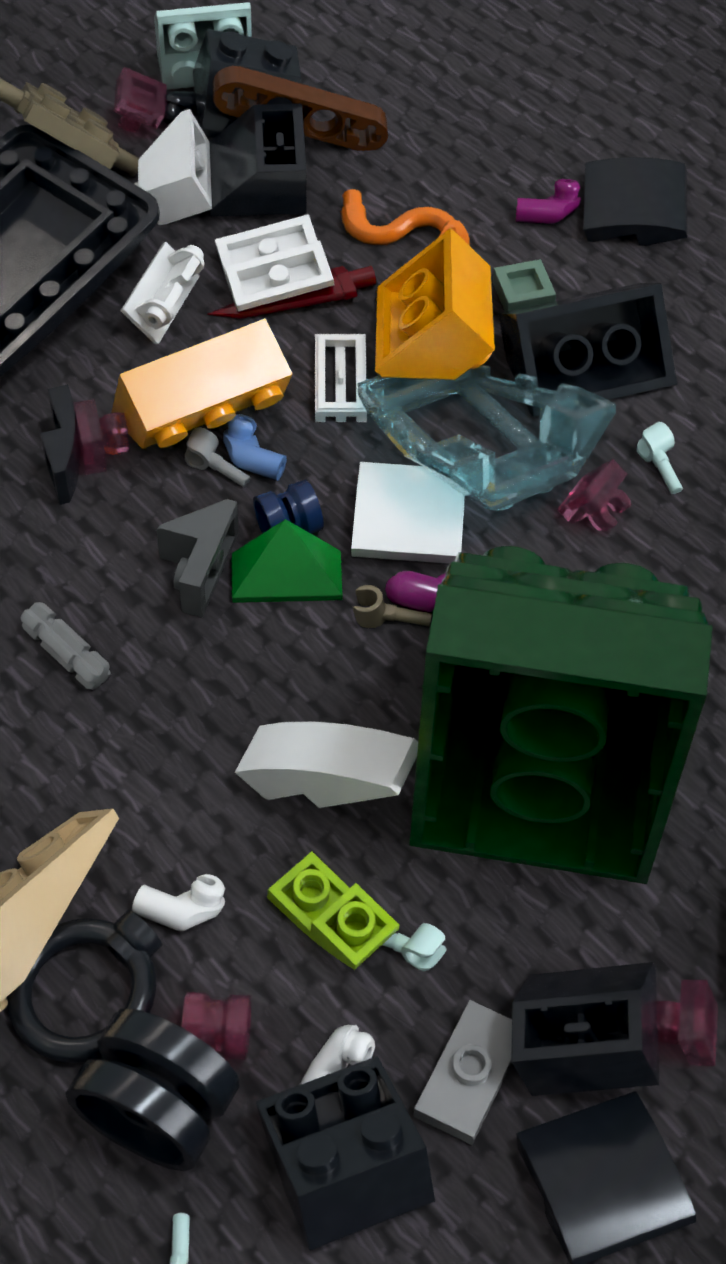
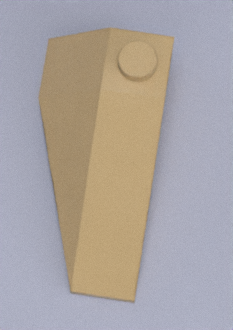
M114 809L78 812L20 852L17 860L21 868L18 870L12 868L0 872V1012L8 1004L6 997L25 981L118 822L119 817Z

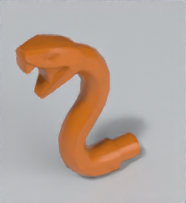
M350 189L342 195L343 207L341 209V216L347 233L362 243L388 245L402 239L415 228L430 226L440 231L439 237L452 228L470 246L469 235L464 225L441 209L418 207L406 211L388 225L374 226L366 219V208L362 205L360 191Z

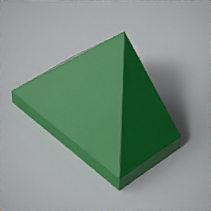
M286 519L232 553V603L343 600L341 551Z

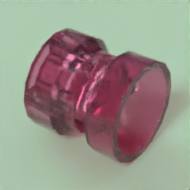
M186 992L182 1028L207 1043L216 1052H221L227 1059L247 1060L251 1027V996L230 995L224 1001L212 1000L207 993Z

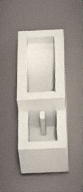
M311 721L260 725L235 773L265 799L271 800L304 794L319 808L397 796L417 757L418 742L411 737L348 724Z

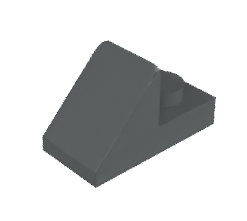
M225 499L163 523L156 530L159 557L178 563L173 585L174 589L180 591L181 610L183 613L203 618L239 534L237 501Z

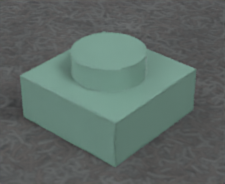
M541 259L495 267L493 270L492 282L505 312L553 302L556 299L555 290Z

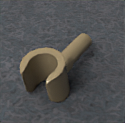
M363 585L356 589L355 593L358 603L362 606H370L353 607L355 619L362 627L376 628L381 626L385 620H396L430 627L432 613L386 604L380 589L372 585Z

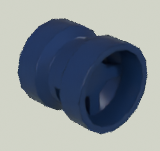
M307 480L290 484L286 492L280 494L270 491L253 497L254 512L262 534L285 519L311 534L323 530L322 510L316 493Z

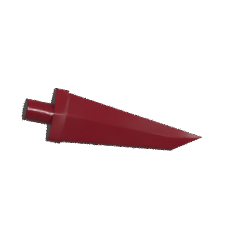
M344 266L331 269L334 286L239 312L235 303H232L207 315L242 319L341 299L348 300L357 297L358 289L376 285V277L372 266L348 271Z

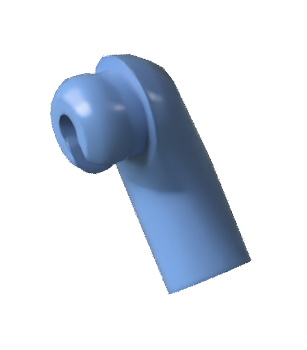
M237 414L228 422V429L223 433V442L231 461L240 469L277 481L280 480L286 466V455L261 448L257 437L254 435L257 427L254 419L247 415Z

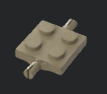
M0 77V100L13 107L14 111L18 114L21 113L24 121L69 147L79 150L109 169L114 165L132 177L137 174L139 158L119 147V144L112 137L114 135L113 132L106 128L108 122L103 117L83 107L81 113L65 104L67 98L47 84L41 83L39 88H36L26 82L23 89L20 90Z

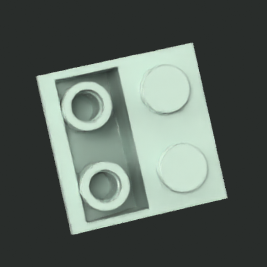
M250 2L156 11L154 18L156 45L163 90L194 87L193 69L207 29L222 32L231 31L242 36L252 37Z

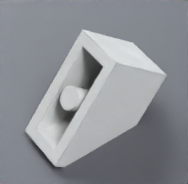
M190 109L180 112L138 159V181L134 184L150 193L157 200L160 210L158 225L169 224L212 209L210 142Z

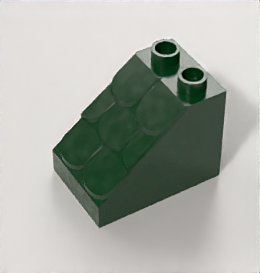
M496 547L488 550L483 555L458 552L455 561H452L447 566L445 578L441 584H438L427 644L409 846L647 884L707 697L713 626L708 624L705 614L702 612L700 599L689 597L688 586L658 582L652 572L630 563L608 564L598 568L595 572L582 570L572 572L568 568L546 565L540 556L521 547Z

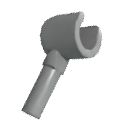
M198 427L193 429L186 443L185 461L187 465L201 470L209 466L244 488L251 477L215 453L219 445L216 435L205 428Z

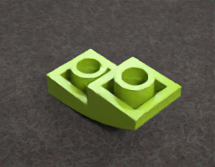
M312 851L268 889L267 899L303 933L328 953L354 970L399 930L400 925L357 883L349 888Z

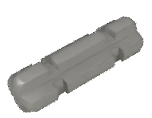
M36 602L30 609L24 610L20 617L23 622V629L34 640L41 639L40 645L68 672L73 673L75 671L77 673L75 678L84 687L95 690L109 679L111 675L109 663L98 652H89L91 646L62 619H54L56 614L45 603Z

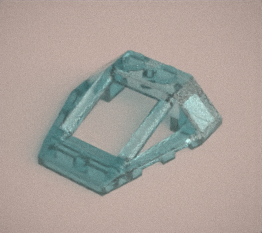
M486 365L476 369L470 368L456 380L391 378L379 375L357 383L358 396L366 412L405 457L424 466L456 491L482 504L484 508L493 511L509 509L519 501L536 494L549 492L553 487L575 478L616 414V403L580 387L562 383L558 386V392L537 387V377L521 373L515 377V382L490 376V366ZM458 393L513 443L518 450L495 459V452L459 434L436 443L406 413ZM488 393L540 408V440Z

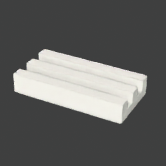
M315 334V422H325V417H336V422H346V417H356V422H367L365 334ZM325 347H335L336 402H325ZM345 347H355L356 402H346Z

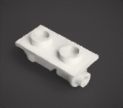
M164 242L120 310L155 344L160 343L198 280V273L204 267V254L197 246L188 245L186 248L175 251L167 242Z

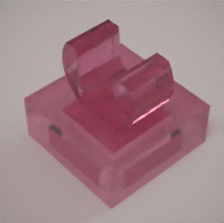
M124 67L116 82L114 112L123 115L118 123V127L136 133L143 123L157 129L165 114L167 85Z
M95 399L73 402L85 473L89 475L107 472L105 453L119 455L130 451L125 415L121 412H113L99 419Z
M614 459L585 474L557 510L572 524L588 516L591 524L598 531L605 532L615 527L618 521L609 513L607 505L618 514L627 510L632 505L628 495L622 490L617 489L628 474Z
M681 980L680 1003L657 1001L658 1042L680 1044L690 1065L715 1066L718 1005L707 980Z

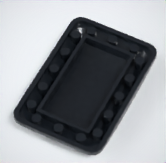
M33 125L15 127L0 138V376L20 361L69 317L135 250L155 227L160 217L157 200L150 193L79 150L69 147Z

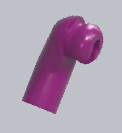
M558 179L555 182L554 195L547 199L517 198L516 222L546 224L560 222L578 209L581 198L578 197L580 191L579 183L572 179Z
M413 571L398 572L387 581L385 587L386 596L394 604L416 611L432 612L434 611L438 584H441L445 578V573L435 578Z

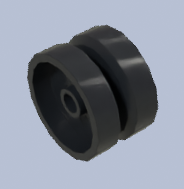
M120 1009L112 1016L97 1041L99 1053L103 1060L90 1059L82 1065L65 1093L68 1104L85 1122L115 1144L154 1164L186 1172L195 1167L210 1140V1132L205 1120H215L224 1115L239 1088V1076L228 1061L211 1046L184 1028L159 1016L138 1009Z

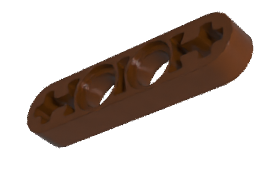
M241 66L225 67L214 76L213 100L215 106L227 115L239 118L253 105L267 104L273 98L283 97L289 99L292 102L291 104L302 103L304 136L357 151L377 150L387 141L388 127L386 114L380 107L374 104ZM235 88H241V89H237V90L235 91V94H231V93L234 91ZM319 110H330L336 114L333 119L325 122L316 121L311 117L313 113Z

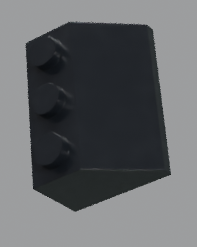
M637 283L498 313L506 361L533 417L677 385L661 283Z

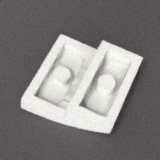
M309 214L215 239L217 253L238 312L334 286V279L321 241L317 240Z
M360 462L351 557L447 564L455 561L458 552H461L466 469Z

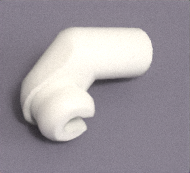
M210 874L198 876L196 881L192 883L191 890L176 897L147 885H142L135 896L132 911L139 916L169 928L185 931L217 917L225 904L223 897L225 887L218 877Z
M357 1025L338 1027L311 1062L299 1085L347 1068L349 1063L355 1065L371 1059L375 1049L373 1037L369 1033L359 1032Z

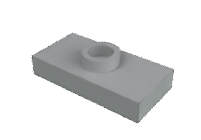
M469 1000L414 1108L413 1117L473 1145L512 1064V1019Z

